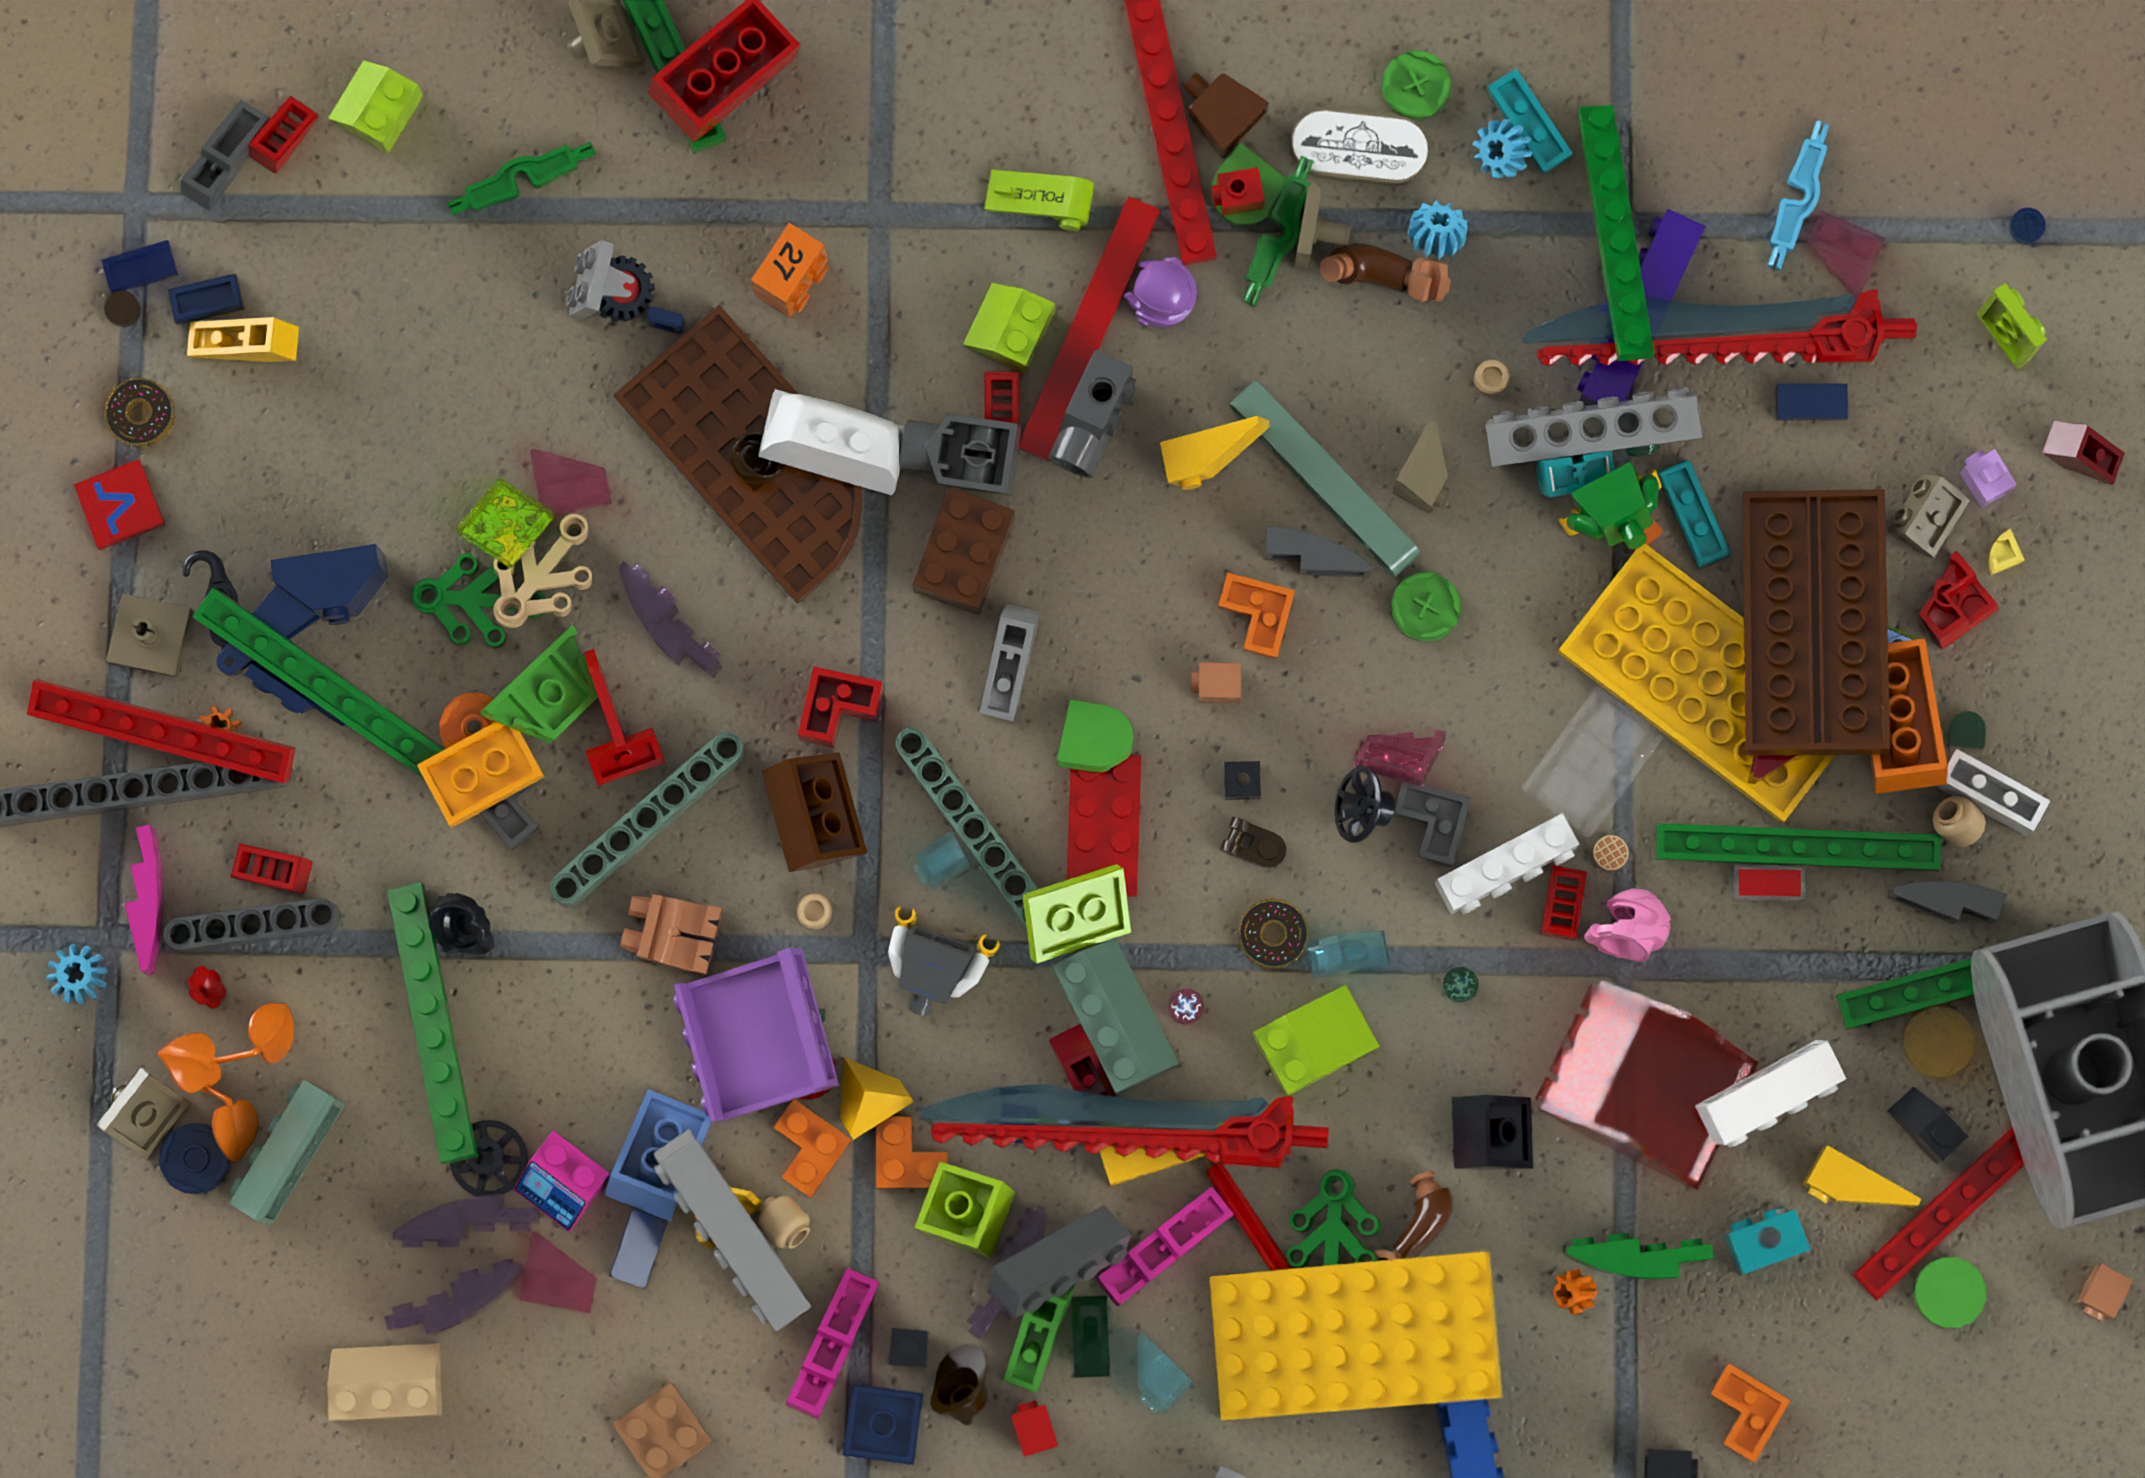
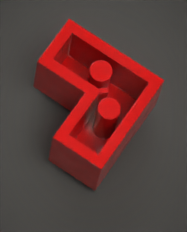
M813 666L797 734L799 740L834 748L842 714L876 722L884 690L883 682Z

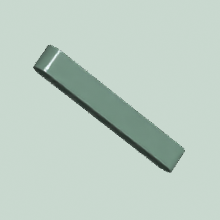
M1254 380L1229 403V407L1240 420L1254 416L1269 420L1270 427L1258 439L1388 574L1396 577L1420 554L1419 549L1412 540L1259 382Z
M914 727L901 730L895 740L899 757L1019 921L1027 929L1022 894L1038 890L1037 886L920 729ZM909 737L918 738L922 743L920 750L914 754L906 753L902 749L903 742ZM930 765H936L942 769L941 778L935 782L926 781L922 775L924 769ZM951 793L959 794L963 798L962 806L957 810L947 809L943 805L944 798ZM979 822L984 827L983 834L976 839L967 837L964 829L968 823ZM991 850H999L1004 854L1005 860L1002 865L991 867L985 862L986 854ZM1013 878H1019L1026 884L1025 891L1018 896L1009 894L1005 888L1007 882Z
M722 732L716 735L556 874L550 884V893L553 898L565 907H573L582 902L742 762L745 750L740 738L731 732ZM725 742H734L738 748L736 754L731 758L721 757L718 752L719 747ZM698 765H707L711 769L710 776L705 781L699 782L692 778V772ZM672 788H680L684 791L683 800L676 805L668 804L665 800L666 793ZM646 811H652L657 814V821L650 828H643L639 825V817ZM620 834L628 835L630 837L629 847L624 851H615L612 848L613 839ZM595 857L601 858L603 860L601 872L596 875L586 873L585 866L587 861ZM565 881L576 883V892L570 898L559 896V886Z

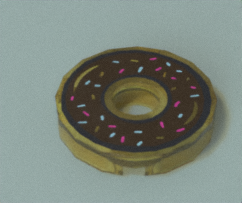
M136 377L123 381L111 391L105 403L104 417L108 429L117 440L130 447H148L156 445L168 435L174 425L175 409L172 397L162 385L152 379ZM138 404H145L149 408L147 418L140 422L132 420V409Z
M1276 898L1261 900L1249 907L1241 918L1238 931L1240 947L1247 959L1258 967L1271 970L1281 969L1296 962L1305 951L1309 937L1307 921L1300 909L1288 901ZM1275 924L1282 928L1284 937L1279 943L1271 944L1265 940L1263 931L1268 925Z

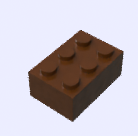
M948 487L912 584L913 591L980 615L1015 521V510Z

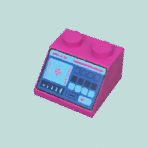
M553 1130L531 1158L513 1190L570 1233L606 1187L611 1173Z

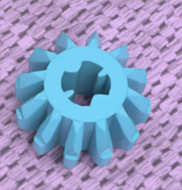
M1510 119L1502 120L1501 123L1498 120H1493L1488 123V128H1480L1477 131L1481 140L1474 141L1472 145L1480 149V154H1476L1473 159L1475 161H1484L1481 171L1484 173L1492 171V177L1497 179L1502 178L1503 175L1510 178L1516 176L1517 170H1523L1527 167L1523 158L1530 157L1533 153L1529 149H1525V144H1528L1532 138L1529 136L1521 137L1524 129L1523 126L1516 125L1513 127V122Z
M1437 200L1432 206L1423 203L1419 210L1414 211L1408 229L1409 240L1413 241L1414 250H1424L1425 258L1430 254H1435L1439 260L1444 254L1453 257L1457 250L1462 249V246H1464L1468 229L1467 220L1463 219L1462 210H1452L1451 202L1446 206H1441Z
M71 944L69 956L63 950H58L56 953L61 962L58 964L54 961H49L48 966L56 970V973L47 975L46 980L52 983L58 982L51 992L54 995L63 993L62 1001L68 1004L75 996L77 1004L84 1005L86 1001L85 993L92 999H97L98 994L93 988L96 985L100 988H105L107 985L106 982L98 979V976L108 973V968L103 966L97 967L102 962L103 956L95 954L91 957L92 948L87 945L80 952L77 945ZM78 966H80V971L84 973V977L82 980L76 979V983H74L75 978L70 976L73 969L78 971Z

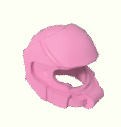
M1631 888L1616 894L1607 901V908L1618 922L1612 925L1593 924L1584 935L1586 942L1597 946L1598 950L1617 958L1643 962L1648 960L1651 952L1659 950L1666 943L1670 934L1671 918L1660 899H1657V896L1651 891Z

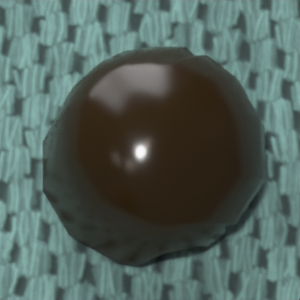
M750 431L738 437L732 446L730 454L734 472L745 482L753 484L765 483L774 479L782 472V469H780L781 463L758 457L764 432Z

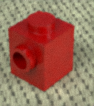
M1258 167L1217 174L1216 185L1211 186L1214 207L1221 206L1222 216L1264 209L1265 200Z
M1037 1400L1016 1406L1018 1413L1011 1415L1024 1457L1058 1447L1045 1404L1038 1406Z

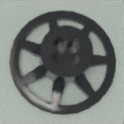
M1359 766L1352 769L1344 777L1337 792L1334 806L1336 827L1340 836L1351 843H1358L1366 839L1375 826H1386L1394 814V798L1391 793L1382 791L1379 778L1371 768ZM1360 773H1365L1368 776L1363 784ZM1351 779V785L1356 791L1355 794L1345 791ZM1342 799L1351 803V808L1341 812ZM1351 818H1354V819H1353L1352 821H1350L1349 824H1348V833H1347L1346 830H1345V828H1344V826H1343V822H1345V821H1347V820H1349V819H1351ZM1361 825L1364 830L1358 835H1356L1358 828Z
M483 1120L473 1123V1131L480 1129L481 1138L475 1141L478 1156L467 1159L468 1163L460 1168L457 1167V1162L450 1163L452 1174L464 1190L475 1196L490 1198L504 1195L515 1187L527 1166L528 1159L525 1143L515 1129L500 1121ZM486 1127H497L508 1133L496 1142L489 1138ZM512 1137L519 1145L521 1157L505 1155L503 1149ZM520 1163L516 1176L509 1183L502 1170L504 1164ZM473 1170L479 1173L477 1189L468 1185L461 1177V1174ZM495 1175L504 1185V1187L495 1191H483L488 1176Z

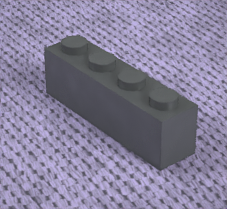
M1103 1205L995 1265L992 1268L988 1289L1014 1318L1025 1312H1033L1051 1297H1059L1065 1294L1074 1284L1082 1280H1090L1099 1270L1110 1264L1116 1265L1120 1263L1127 1255L1131 1233Z

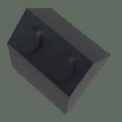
M1501 1095L1452 1097L1454 1169H1533L1531 1097Z

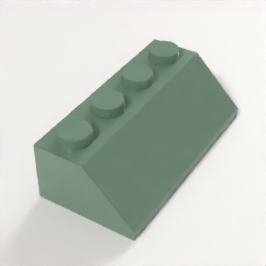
M1116 938L1084 949L1052 965V970L1079 1024L1091 1042L1116 1096L1179 1065Z
M303 1080L301 1085L296 1083L292 1087L286 1098V1102L289 1103L282 1116L277 1114L267 1129V1133L270 1134L268 1140L263 1147L261 1145L256 1147L248 1161L252 1165L245 1178L240 1176L235 1181L229 1193L233 1196L230 1201L231 1205L259 1223L271 1227L345 1106L344 1102L306 1080Z

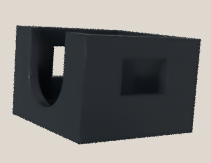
M1260 761L1224 762L1225 800H1254L1261 798ZM1239 773L1248 774L1250 781L1247 785L1240 786L1237 784L1236 776Z

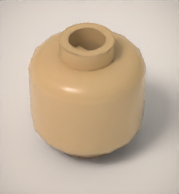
M1954 795L1944 799L1937 806L1932 819L1934 829L1949 844L1956 847H1967L1974 844L1983 834L1986 825L1985 816L1982 811L1969 798L1961 795Z
M787 1195L778 1198L770 1197L759 1207L758 1212L760 1215L757 1220V1227L775 1247H789L792 1249L801 1244L810 1232L808 1227L810 1217L792 1197Z

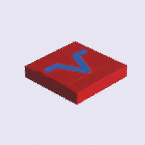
M140 459L73 484L99 550L165 525Z

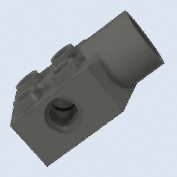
M1094 350L1065 411L1058 436L1048 455V459L1051 462L1078 476L1085 478L1093 477L1110 441L1107 435L1113 437L1121 422L1120 415L1122 411L1119 409L1122 404L1129 405L1136 387L1134 385L1136 379L1133 378L1132 366ZM1098 395H1106L1110 399L1106 402H1099L1094 398Z
M948 414L941 424L907 420L901 444L900 467L934 473L938 484L942 486L1012 496L1022 427L1015 423Z

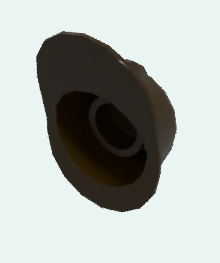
M976 1344L958 1346L950 1351L940 1362L930 1400V1405L934 1412L940 1415H948L955 1420H959L963 1425H970L973 1416L977 1415L985 1407L988 1400V1391L984 1382L987 1356L981 1347Z

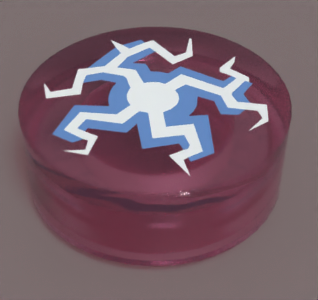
M1192 989L1178 990L1170 998L1169 1014L1175 1022L1181 1025L1194 1024L1203 1014V999Z

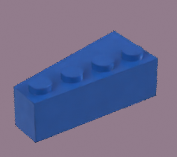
M1479 1399L1435 1403L1451 1478H1504L1502 1467L1496 1468L1493 1454L1498 1453V1446L1494 1431L1489 1432L1486 1418L1491 1417L1488 1400Z

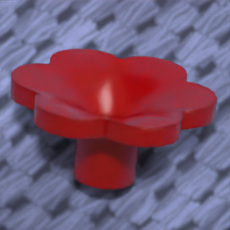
M204 966L195 968L193 976L188 979L190 997L199 1005L206 1004L211 1009L220 1006V1000L226 996V989L220 983L221 978L218 972L215 970L208 971Z

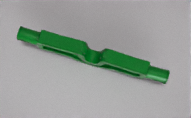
M589 141V143L570 150L568 145H564L539 157L522 156L505 163L497 171L496 175L466 187L467 195L447 202L452 216L471 207H473L475 212H479L493 205L514 200L520 194L515 181L517 175L526 174L534 188H542L557 178L577 170L576 162L596 155L591 141Z
M1300 156L1294 175L1286 176L1280 193L1268 213L1269 220L1274 221V223L1283 228V235L1280 238L1266 233L1259 236L1252 262L1245 277L1246 280L1250 281V284L1242 300L1244 303H1249V305L1256 307L1262 288L1271 286L1282 256L1286 255L1298 240L1301 228L1299 214L1307 197L1308 186L1311 185L1306 180L1314 164V161L1307 157Z

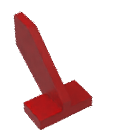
M591 649L584 652L593 684L613 738L612 742L586 750L587 758L598 786L665 763L653 727L625 737L595 650Z

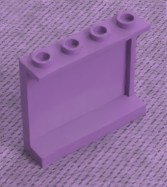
M787 948L778 951V955L693 982L674 984L676 990L674 1003L677 1011L683 1016L685 1024L683 1029L684 1040L692 1050L695 1061L692 1064L693 1073L696 1080L701 1083L704 1094L702 1097V1107L705 1114L710 1117L711 1122L727 1121L840 1086L802 948Z

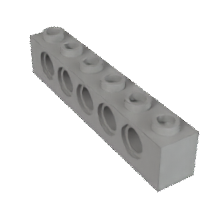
M1677 387L1669 389L1668 395L1654 397V392H1641L1632 395L1633 400L1619 401L1618 397H1606L1598 399V405L1584 406L1582 401L1563 404V409L1549 411L1548 406H1540L1528 409V414L1514 416V411L1493 414V419H1489L1486 423L1491 465L1493 467L1702 438L1703 428L1697 391L1689 392V387ZM1662 407L1668 408L1673 412L1674 419L1667 424L1659 423L1654 417V412ZM1626 412L1633 413L1637 416L1639 424L1631 429L1625 428L1620 424L1619 417ZM1590 417H1596L1602 421L1604 429L1599 433H1590L1584 426L1585 420ZM1555 422L1564 423L1569 430V434L1563 438H1556L1550 433L1549 426ZM1519 427H1527L1533 432L1534 439L1528 443H1522L1516 439L1514 432Z

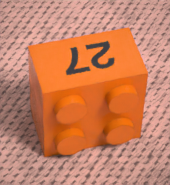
M788 223L751 279L755 296L791 318L795 310L801 312L810 298V295L807 293L814 282L819 284L829 269V266L826 265L828 259L825 245L791 223Z

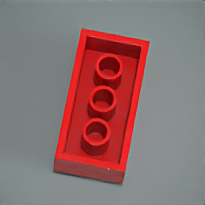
M746 0L653 76L647 93L695 143L795 59L801 44L760 0Z

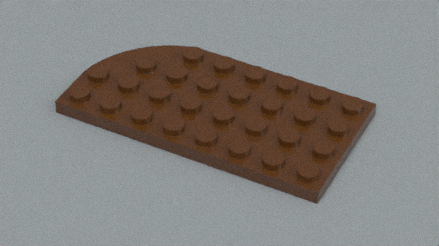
M718 305L613 396L795 603L798 604L842 565L851 551L861 521V486L782 463L780 466L782 472L774 479L761 484L745 482L734 472L730 461L732 446L738 437L750 431L764 432L772 394L775 389L790 394L798 393L723 308Z

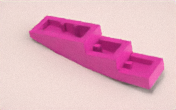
M149 824L136 828L144 862L130 865L138 900L125 903L140 970L146 975L154 974L162 935L164 908L163 872L156 828Z
M1211 1186L1131 1249L1120 1263L1110 1266L1095 1280L1116 1307H1118L1232 1217L1234 1213Z
M849 1268L846 1269L786 1401V1406L817 1420L819 1419L880 1282Z

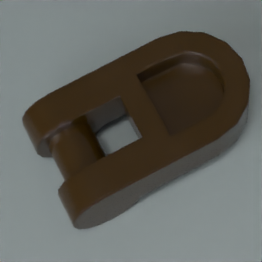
M1231 818L1228 826L1231 828L1227 840L1222 841L1220 851L1262 868H1274L1282 863L1286 854V845L1281 836L1243 819ZM1244 834L1254 838L1250 849L1240 845Z

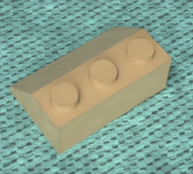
M440 1344L331 1349L327 1384L329 1421L442 1416Z

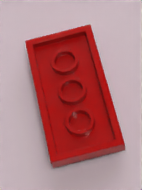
M1130 755L1128 759L1106 772L1070 769L1067 880L1118 864L1124 869L1127 897H1137L1141 755Z

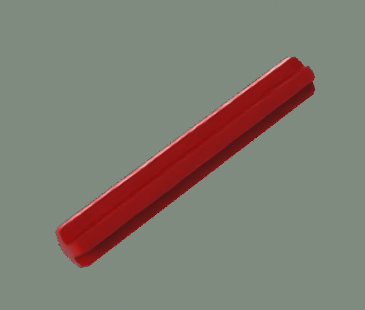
M1218 1162L1208 1168L1206 1175L1226 1205L1234 1213V1217L1270 1271L1293 1269L1225 1166Z

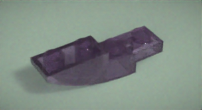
M623 561L619 568L625 590L639 620L653 641L677 666L688 656L714 678L723 668L717 660L721 655L707 642L700 645L691 638L694 631L680 619L675 623L672 621L679 613L677 606L674 604L677 598L663 586L658 590L648 582L651 576L638 564L635 563L630 567Z
M500 1194L460 1199L440 1205L409 1220L392 1233V1240L402 1241V1248L424 1247V1241H438V1247H459V1240H468V1226H473V1232H495V1225H509V1231H531V1224H540V1210L537 1208L504 1209V1196Z
M1038 1205L1034 1211L1029 1207L1016 1224L1022 1228L1014 1240L1007 1237L997 1251L996 1255L1001 1258L997 1264L1044 1239L1045 1210L1043 1207ZM989 1290L987 1292L992 1297L986 1306L983 1307L978 1304L967 1320L972 1325L968 1332L979 1340L982 1339L1001 1311L1010 1318H1014Z
M507 1259L492 1264L493 1270L480 1274L477 1268L457 1274L459 1280L450 1282L454 1297L449 1298L448 1293L445 1292L427 1297L428 1304L414 1308L413 1302L395 1306L392 1308L393 1314L384 1316L389 1331H396L424 1323L426 1334L428 1335L451 1329L483 1312L499 1300L525 1272L524 1265L522 1263L514 1264L513 1259Z

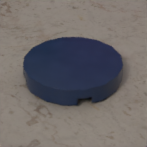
M190 1123L179 1127L166 1137L160 1148L159 1164L163 1176L172 1187L183 1193L199 1195L210 1192L223 1183L230 1171L231 1161L220 1150L213 1134V1128L206 1124Z

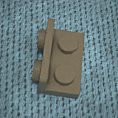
M1923 474L1912 485L1911 494L1904 505L1895 512L1888 532L1893 536L1903 537L1925 556L1934 558L1971 499L1942 476Z

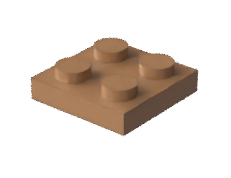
M672 1382L612 1424L649 1478L664 1477L713 1442Z

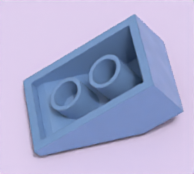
M648 1089L610 1175L605 1196L671 1222L678 1207V1202L674 1198L678 1190L672 1182L665 1185L654 1169L659 1163L653 1153L688 1129L691 1130L702 1146L711 1125L710 1117L700 1109Z

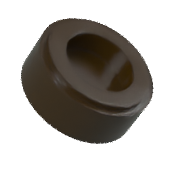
M116 291L106 299L104 312L114 325L128 327L139 319L141 306L132 293Z

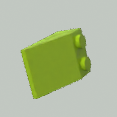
M1346 985L1254 1031L1252 1035L1285 1096L1297 1093L1380 1047Z

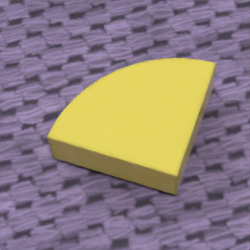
M2011 529L2002 533L1995 540L1989 551L1988 568L1991 576L2025 561Z

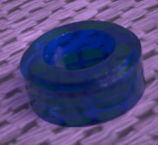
M2033 208L2018 210L2009 223L2011 236L2021 244L2035 243L2043 235L2046 228L2043 215Z

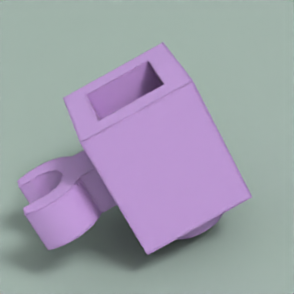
M1995 449L1987 454L1980 450L1964 460L1967 465L1959 473L1981 509L2008 494L2017 485Z

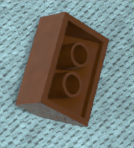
M840 752L789 758L762 770L789 872L815 869L867 854Z

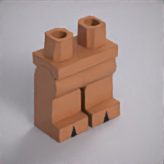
M652 894L651 898L632 896L628 915L645 919L646 922L643 932L625 928L620 947L637 954V957L641 960L707 977L715 947L714 943L686 938L681 935L716 942L723 909L721 907L706 906Z

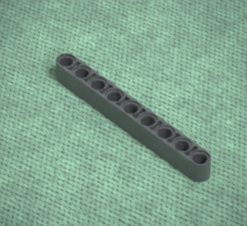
M205 762L3 789L0 790V801L2 803L0 827L279 789L291 782L294 770L292 767L290 780L287 783H280L248 774L247 779L243 783L235 784L232 780V774L235 770ZM204 772H212V784L204 789L199 788L197 784L198 777ZM169 777H177V789L172 793H164L162 789L163 782ZM136 781L142 782L143 791L141 795L136 798H129L127 794L129 785ZM106 786L108 790L107 798L101 803H94L92 799L94 790L98 787ZM65 791H71L73 795L71 804L68 807L59 808L57 804L59 795ZM36 796L38 801L36 809L30 813H24L22 809L24 800L27 797Z

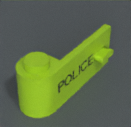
M991 169L984 210L1052 217L1060 223V228L1069 231H1079L1080 227L1088 225L1095 184L1090 180L1080 177Z

